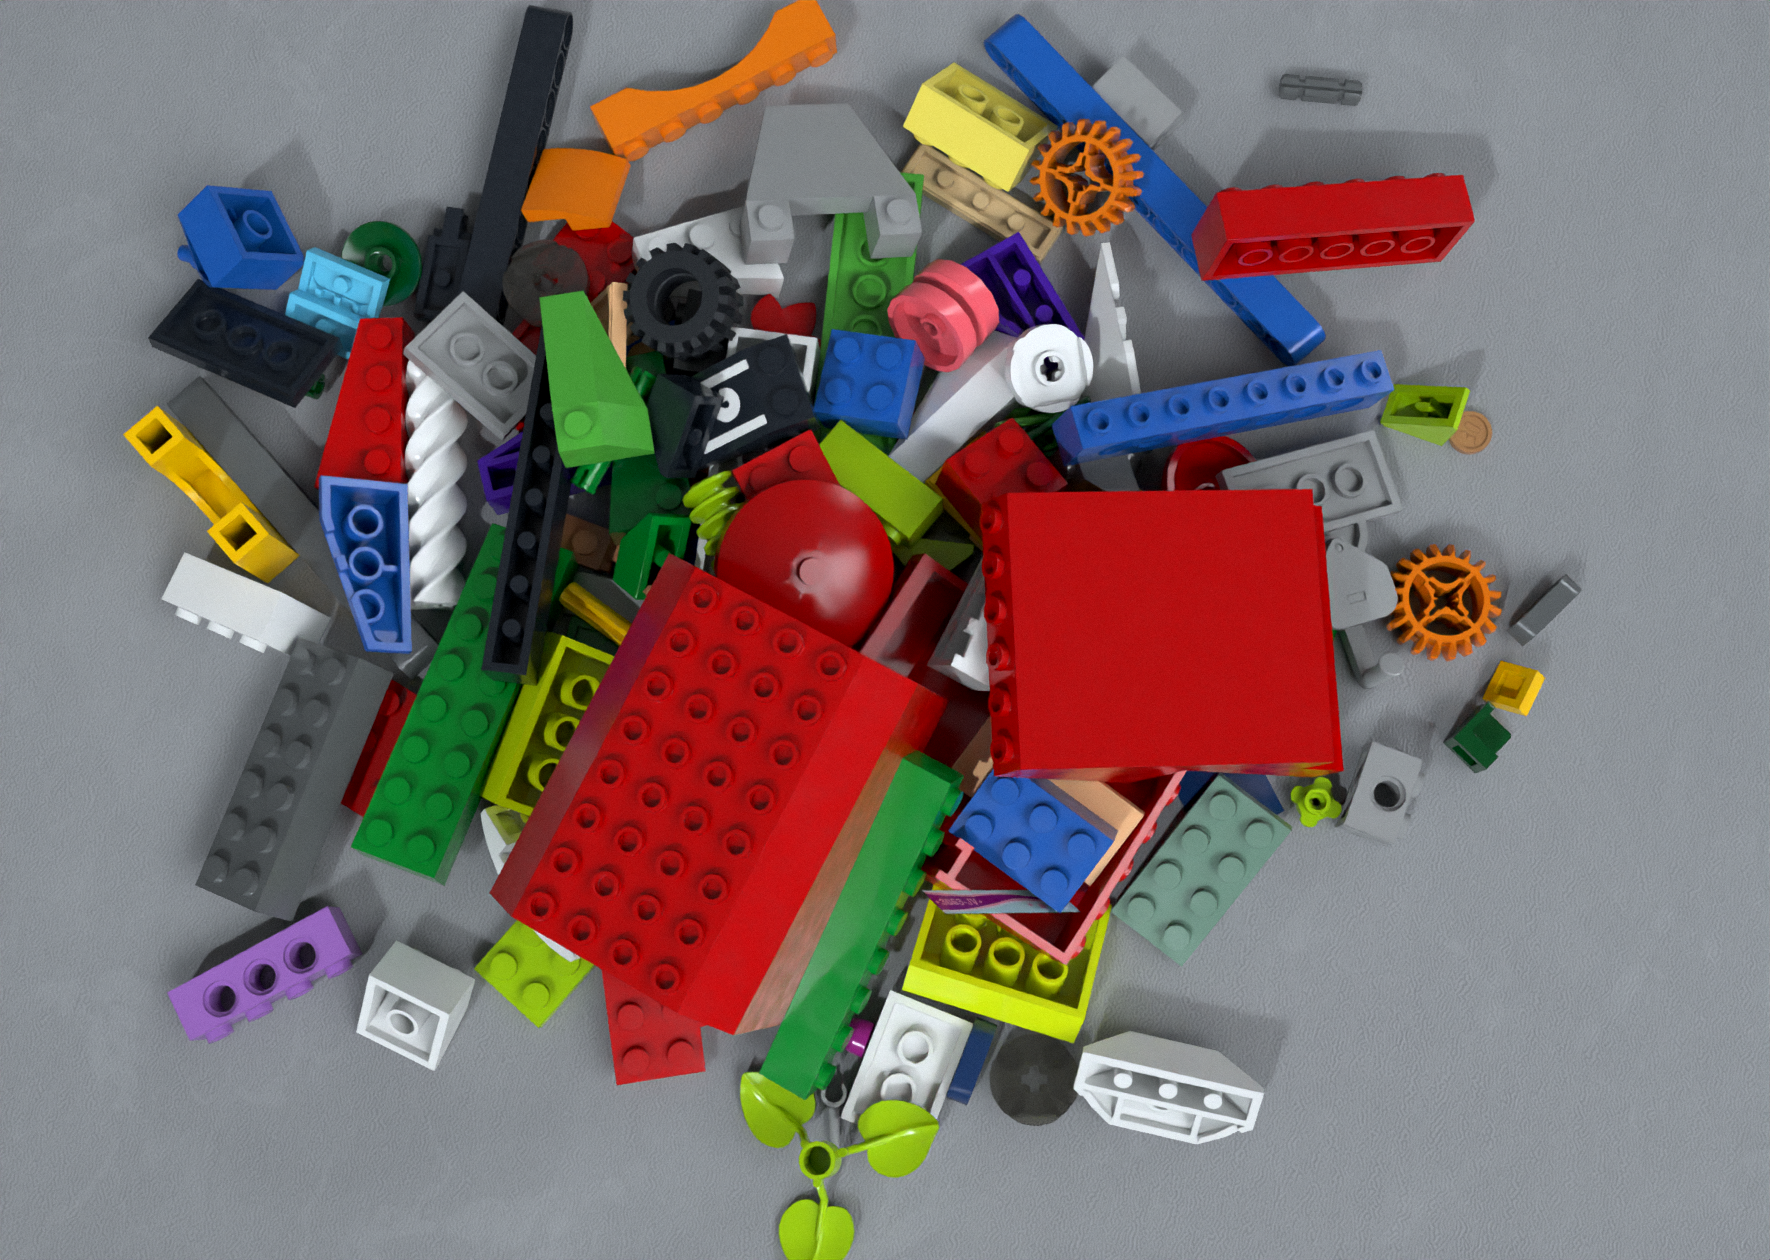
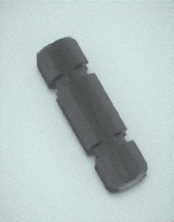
M1284 74L1279 83V97L1281 99L1296 100V96L1301 97L1302 101L1335 104L1336 100H1340L1341 105L1356 106L1361 100L1362 83L1358 80L1345 79L1344 83H1339L1337 78L1305 76L1304 80L1300 79V75Z

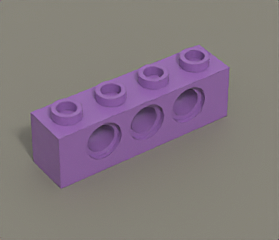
M327 906L167 992L189 1040L207 1039L208 1043L211 1044L233 1033L232 1025L246 1017L249 1022H252L269 1014L274 1010L272 1003L284 996H287L288 1000H293L308 993L314 988L311 982L326 974L328 979H331L350 970L353 967L351 960L362 955V952L340 907ZM309 943L315 949L316 958L314 963L306 968L302 965L299 955L301 949ZM267 965H270L276 974L275 982L269 989L264 988L260 981V974ZM230 987L234 991L236 999L233 1007L227 1011L221 1004V994L225 988Z

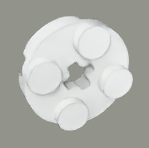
M1042 324L1033 326L1025 330L1019 337L1013 339L1007 348L1008 355L1005 361L1006 381L1016 401L1023 406L1040 412H1061L1067 410L1070 406H1074L1081 399L1078 397L1083 393L1085 386L1089 387L1093 376V359L1090 349L1081 337H1077L1074 332L1062 325ZM1047 356H1049L1050 362L1058 363V370L1052 372V380L1047 381L1045 375L1040 374V366Z

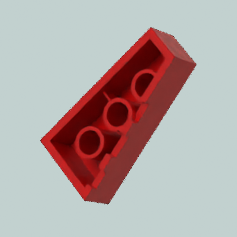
M403 317L362 318L359 320L314 485L317 490H319V477L321 475L408 484L409 482L404 463L405 450L409 441L405 423V410L410 398L405 377L409 359L403 352L405 347L415 338V332Z

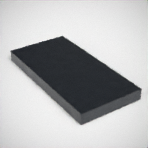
M200 279L196 280L148 337L153 348L293 408L297 407L343 348L339 337L224 289L210 288Z

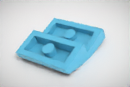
M311 248L306 252L299 287L289 294L285 315L339 337L343 348L337 355L349 360L359 320L362 318H379L390 279L319 248Z

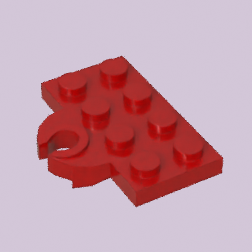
M602 970L616 1086L706 1071L700 1027L706 1026L705 1024L675 1013Z

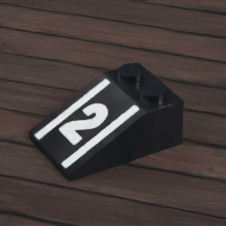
M787 334L745 348L690 377L724 397L698 471L792 439L807 430L815 431L821 429L794 347Z

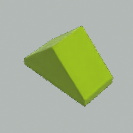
M1393 384L1394 391L1389 395L1380 423L1385 427L1443 446L1458 429L1470 390L1466 387Z
M921 538L911 550L901 543L897 546L890 544L893 560L901 570L904 569L912 555L925 553L955 575L972 562L974 545Z

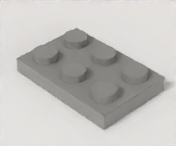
M463 291L405 347L403 354L503 441L526 417L536 355Z

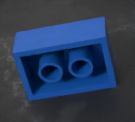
M994 770L991 771L948 830L954 836L973 846L974 851L1058 913L1062 912L1113 844L1118 833L1117 829L1050 780L994 776Z

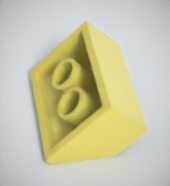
M955 62L922 83L903 125L905 129L914 133L915 139L920 143L938 148L946 153L954 164L970 168L983 176L984 181L991 187L1004 189L1007 192L1024 179L1032 167L1031 163L1037 160L1040 155L1037 148L1040 144H1048L1050 141L1048 134L1056 131L1058 128L1054 123Z

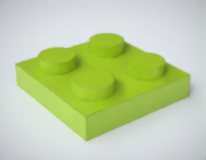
M517 920L477 964L474 970L534 1025L542 1028L596 966L583 958L572 962L568 961L550 948L532 928Z

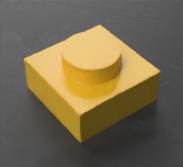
M1500 661L1482 699L1485 702H1491L1495 708L1527 716L1545 677L1538 670Z

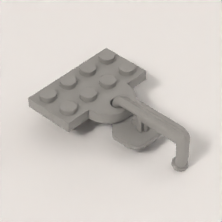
M1374 430L1225 469L1215 475L1220 490L1313 489L1314 505L1322 506L1332 629L1338 630L1355 678L1361 688L1372 689L1401 675L1404 671V662L1397 654L1385 653L1381 655L1376 665L1362 626L1363 623L1391 614L1398 601L1397 591L1394 590L1396 588L1388 567L1380 560L1365 553L1368 541L1366 523L1395 515L1403 510Z

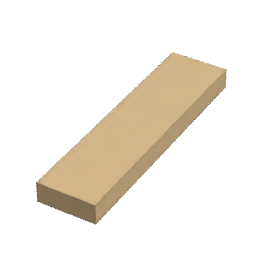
M920 143L901 171V173L923 174V195L1001 242L1019 232L1039 265L1062 233L1063 227L1056 228L1052 226L1053 221L1001 189L991 187L983 178L967 168L954 164L947 156L931 146Z

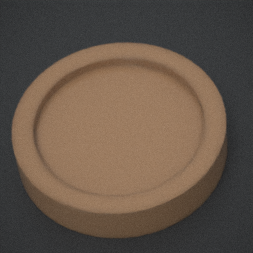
M1466 411L1462 414L1457 431L1448 440L1451 446L1458 452L1467 455L1476 454L1485 449L1490 443L1492 427L1488 419L1482 414Z

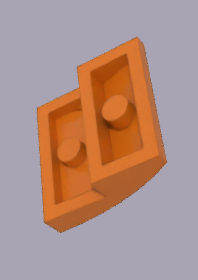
M574 148L544 149L521 211L528 222L566 219L572 230L610 227L631 164L628 159L598 151Z

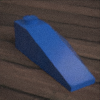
M321 475L319 477V521L366 652L410 654L412 652L408 484Z

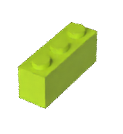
M842 420L836 424L819 444L840 486L858 496L872 509L882 523L890 544L897 546L901 543L911 550L943 512V498Z

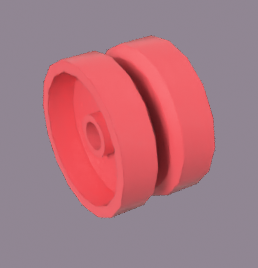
M937 259L928 263L915 276L912 284L905 286L891 300L887 309L888 321L895 337L916 340L925 358L924 365L933 370L943 372L959 369L972 355L975 348L982 345L999 324V309L990 290L967 267L952 260Z

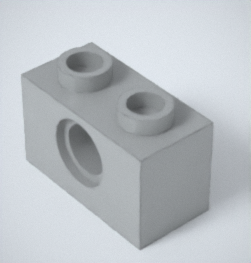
M1373 741L1364 745L1335 828L1383 846L1395 844L1396 839L1402 840L1411 819V815L1405 813L1410 798L1418 796L1424 782L1425 774L1419 772L1423 760ZM1377 784L1387 786L1392 793V803L1388 808L1380 806L1374 799V789Z

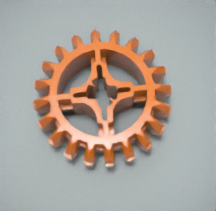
M1079 119L1077 125H1074L1073 122L1064 123L1062 125V133L1059 131L1049 133L1048 137L1051 145L1040 144L1037 148L1044 159L1034 160L1031 163L1035 169L1040 170V175L1032 177L1029 182L1032 185H1040L1041 192L1036 193L1032 199L1036 202L1045 200L1046 205L1040 214L1043 216L1055 214L1052 226L1059 228L1066 224L1068 234H1078L1081 230L1084 236H1092L1096 229L1100 233H1106L1110 231L1111 223L1114 225L1122 224L1125 221L1122 211L1132 212L1136 208L1129 199V196H1140L1143 192L1139 187L1133 185V180L1143 178L1144 173L1140 170L1133 171L1132 164L1137 163L1141 156L1138 153L1128 155L1127 151L1131 148L1133 141L1130 138L1118 141L1121 129L1111 127L1107 130L1106 122L1103 120H1096L1092 125L1089 119ZM1086 142L1084 152H1079L1077 161L1074 164H1063L1067 154L1075 146ZM1105 155L1110 161L1113 175L1109 174L1105 168ZM1085 171L1087 177L1099 183L1088 185V180L1082 178V175L1075 174V172ZM1061 181L1068 188V199L1063 192ZM1098 192H1111L1101 208L1093 213L1087 212L1089 203L1094 202Z
M1431 544L1426 549V555L1417 548L1410 553V560L1401 558L1396 563L1399 572H1390L1396 588L1394 590L1397 591L1398 601L1394 611L1389 614H1394L1395 619L1386 625L1389 631L1399 627L1403 632L1397 638V644L1402 645L1409 639L1412 640L1414 643L1411 647V654L1418 655L1424 647H1427L1426 655L1430 661L1436 660L1440 651L1446 661H1452L1456 658L1457 651L1463 657H1466L1473 652L1472 645L1477 647L1483 646L1487 642L1483 633L1491 634L1497 628L1489 618L1500 616L1502 611L1499 607L1490 604V602L1501 598L1502 592L1489 590L1488 585L1496 580V575L1489 574L1483 577L1479 572L1485 567V561L1480 560L1476 564L1471 565L1469 563L1471 550H1465L1457 558L1455 546L1450 544L1444 548L1442 555L1438 546ZM1443 571L1455 576L1457 579L1452 583L1445 584L1439 582L1433 576L1428 578L1423 572ZM1411 585L1416 589L1414 594L1420 600L1421 605L1416 617H1414L1409 604ZM1466 589H1468L1472 599L1471 620L1467 617L1469 612L1462 603V595ZM1452 590L1453 593L1446 599L1448 604L1443 606L1444 608L1441 610L1438 609L1429 615V612L1436 606L1434 602L1441 595L1444 596ZM1433 621H1438L1445 624L1449 629L1454 627L1460 634L1439 635L1427 630L1425 627Z

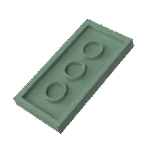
M1219 772L1112 907L1111 912L1182 967L1292 831V826Z

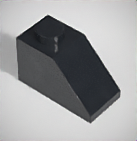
M658 374L650 390V398L646 407L648 409L655 457L660 474L666 478H695L724 397L687 375Z

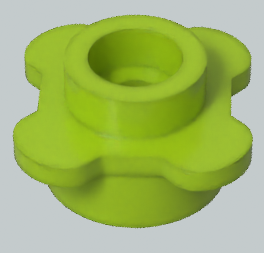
M1318 777L1309 786H1296L1291 790L1290 799L1296 805V809L1300 814L1299 820L1303 826L1311 828L1316 826L1321 819L1326 817L1334 819L1340 815L1342 807L1339 802L1334 800L1330 791L1332 783L1329 779ZM1313 798H1317L1320 801L1319 806H1313Z

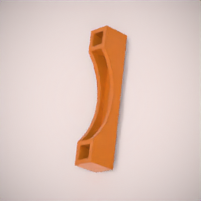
M798 0L776 11L767 31L754 49L737 65L720 76L693 87L673 91H645L625 88L590 106V109L613 155L628 159V161H636L645 156L650 148L663 141L666 143L673 142L682 137L687 129L699 123L707 124L716 120L724 110L736 104L744 105L750 103L758 97L761 91L773 85L782 86L787 84L796 76V73L810 66L815 68L824 65L832 58L833 54L837 53L836 34L816 0Z

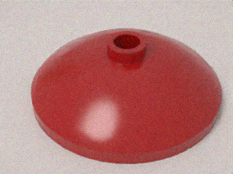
M1227 436L1179 444L1171 451L1165 462L1162 475V491L1220 490L1215 475L1222 470L1257 460L1245 447Z

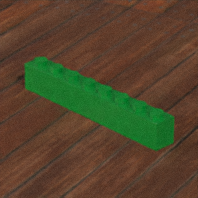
M918 750L903 757L759 1072L760 1075L803 1100H806L818 1088L824 1091L835 1074L836 1066L831 1064L837 1051L843 1052L853 1035L854 1029L849 1024L854 1013L859 1015L871 996L872 990L868 989L867 985L872 974L877 976L889 957L890 951L884 948L890 935L895 937L905 923L908 912L903 910L908 896L914 897L924 882L926 872L922 871L921 868L927 855L933 857L943 841L945 832L939 830L946 815L951 817L961 802L964 792L958 788L964 777L963 774Z

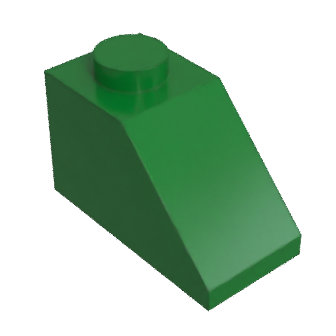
M648 513L621 539L613 581L634 599L645 600L646 595L643 593V590L647 586L653 585L668 554L670 553L683 560L691 525L689 515Z

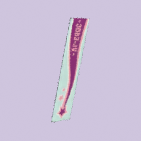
M922 890L945 914L1058 913L1029 890ZM1068 902L1061 913L1080 911L1072 903Z

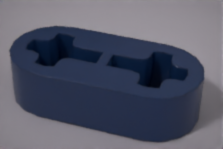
M979 1017L975 1018L946 1098L967 1106L995 1035L996 1024Z

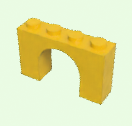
M156 406L123 434L152 468L175 483L210 519L214 525L207 532L234 564L268 584L300 556L194 435L159 406Z

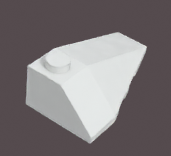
M1110 242L1101 243L1084 333V341L1092 354L1093 376L1089 387L1085 386L1083 393L1078 398L1082 399L1085 396H1089L1091 403L1141 394L1132 340H1126L1127 317L1125 308L1121 306L1115 307L1114 300H1119L1120 294Z
M994 331L982 345L975 348L972 355L959 369L951 372L939 371L912 416L908 439H898L889 457L922 483H925L929 477L944 465L945 460L961 451L983 431L987 433L997 422H1000L1020 404L1016 401L1015 396L1008 387L1005 377V361L1008 355L1007 348L1009 343L1017 337ZM1044 364L1040 366V374L1045 375L1048 369Z

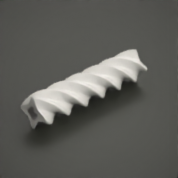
M409 360L405 376L410 397L405 410V423L409 441L405 450L404 463L409 479L408 522L411 610L438 609L454 611V605H457L466 584L463 575L456 566L462 560L467 548L466 539L456 525L467 508L466 496L456 483L466 470L467 456L456 441L465 431L468 419L461 405Z

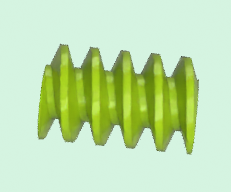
M730 470L714 474L696 483L682 499L685 507L695 508L689 517L693 523L702 524L696 533L700 539L709 540L703 549L710 556H715L716 548L725 525L742 504H731L730 499L739 492L738 487L724 488L723 483L732 476ZM713 560L712 563H711V567H712L713 570H714V560Z

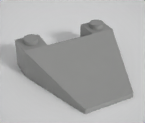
M849 104L765 106L739 225L745 265L788 262L795 240L791 217L794 215L863 212L871 259L912 257L922 235L916 194Z

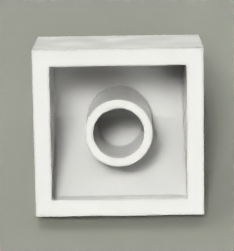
M396 940L369 974L356 1032L435 1071L467 1010L475 979Z

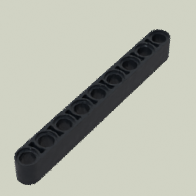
M529 5L525 13L457 295L459 296L464 291L502 326H504L528 221L521 209L542 152L546 149L573 33V14L571 12Z

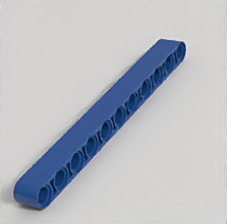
M1019 14L1013 15L984 40V47L990 58L1052 123L1058 126L1061 132L1062 125L1067 122H1073L1074 125H1077L1079 119H1089L1093 125L1096 120H1103L1106 122L1107 130L1111 127L1121 129L1118 141L1130 138L1133 141L1131 148L1127 151L1128 155L1138 153L1141 156L1137 163L1132 164L1133 171L1140 170L1144 173L1143 178L1133 180V185L1139 187L1143 192L1140 196H1129V199L1134 203L1135 210L1200 277L1191 234L1206 211L1207 206L1023 16ZM1082 142L1075 147L1080 152H1084L1086 142ZM1105 155V168L1109 174L1113 175L1110 161ZM1273 275L1204 281L1266 347L1288 367L1300 363L1326 340L1325 332L1317 320Z

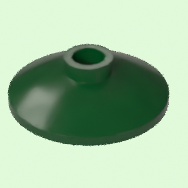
M387 221L368 222L352 231L344 243L341 253L342 259L390 279L383 306H391L403 302L417 288L422 273L421 254L414 239L400 226ZM386 255L392 260L391 270H387L383 265V259Z

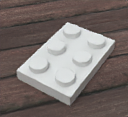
M890 990L840 1118L858 1125L859 1117L871 1105L880 1101L900 1100L922 1107L937 1119L973 1023Z

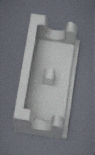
M1124 55L1092 86L1103 100L1153 150L1158 148L1184 123L1183 112Z

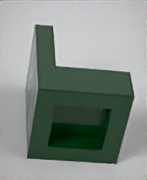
M1489 701L1478 706L1443 742L1474 773L1486 770L1499 757L1496 753L1511 738V733L1490 714L1495 709V706Z

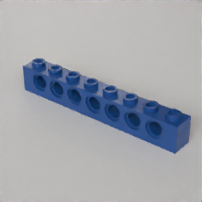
M1377 350L1070 406L1052 424L1063 465L1069 466L1366 409L1394 391V387L1382 351Z

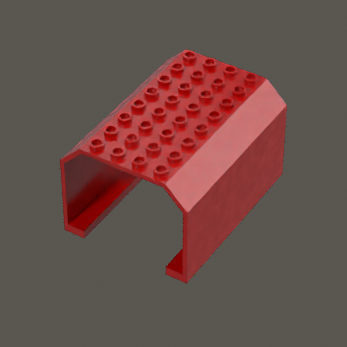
M669 553L489 893L514 919L677 1014L731 1035L780 1025L902 758L916 750L923 753L949 701L860 652Z

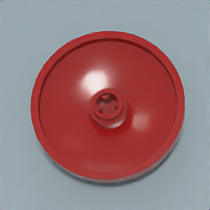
M798 479L783 481L770 485L749 497L738 507L725 525L714 559V576L848 647L860 641L877 623L886 607L893 583L894 566L891 545L887 533L876 514L863 500L852 492L838 485L819 480Z

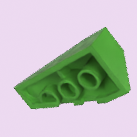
M584 291L539 297L557 445L565 468L655 454L648 409Z

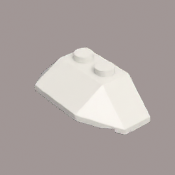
M1133 1031L1084 1046L1073 1087L1080 1096H1084L1090 1106L1110 1125L1192 1144H1201L1224 1138L1237 1131L1243 1133L1253 1130L1264 1095V1088L1219 1051Z

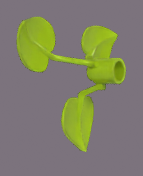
M745 1072L741 1077V1106L751 1132L761 1143L773 1148H783L789 1145L797 1132L801 1139L800 1146L803 1148L799 1155L800 1169L805 1176L813 1179V1186L816 1187L820 1198L819 1204L810 1199L797 1201L784 1212L779 1224V1239L785 1256L788 1260H843L851 1249L854 1240V1222L850 1212L844 1207H828L829 1199L824 1179L837 1173L841 1166L842 1157L867 1149L870 1166L881 1175L899 1178L914 1172L920 1167L929 1153L940 1128L938 1120L927 1110L913 1103L900 1100L880 1101L868 1107L859 1117L858 1129L865 1141L838 1149L830 1141L811 1142L806 1129L802 1126L815 1113L816 1100L814 1093L806 1100H803L760 1075L759 1072Z

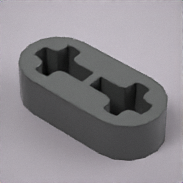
M1565 574L1548 588L1506 631L1521 646H1524L1542 631L1582 589Z

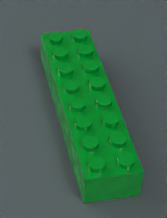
M492 523L351 845V848L363 856L445 886L482 797L479 796V792L523 685L493 681L481 670L506 527ZM560 548L547 631L549 632L553 631L563 604L559 601L560 595L572 583L574 574L579 569L574 553L564 548Z

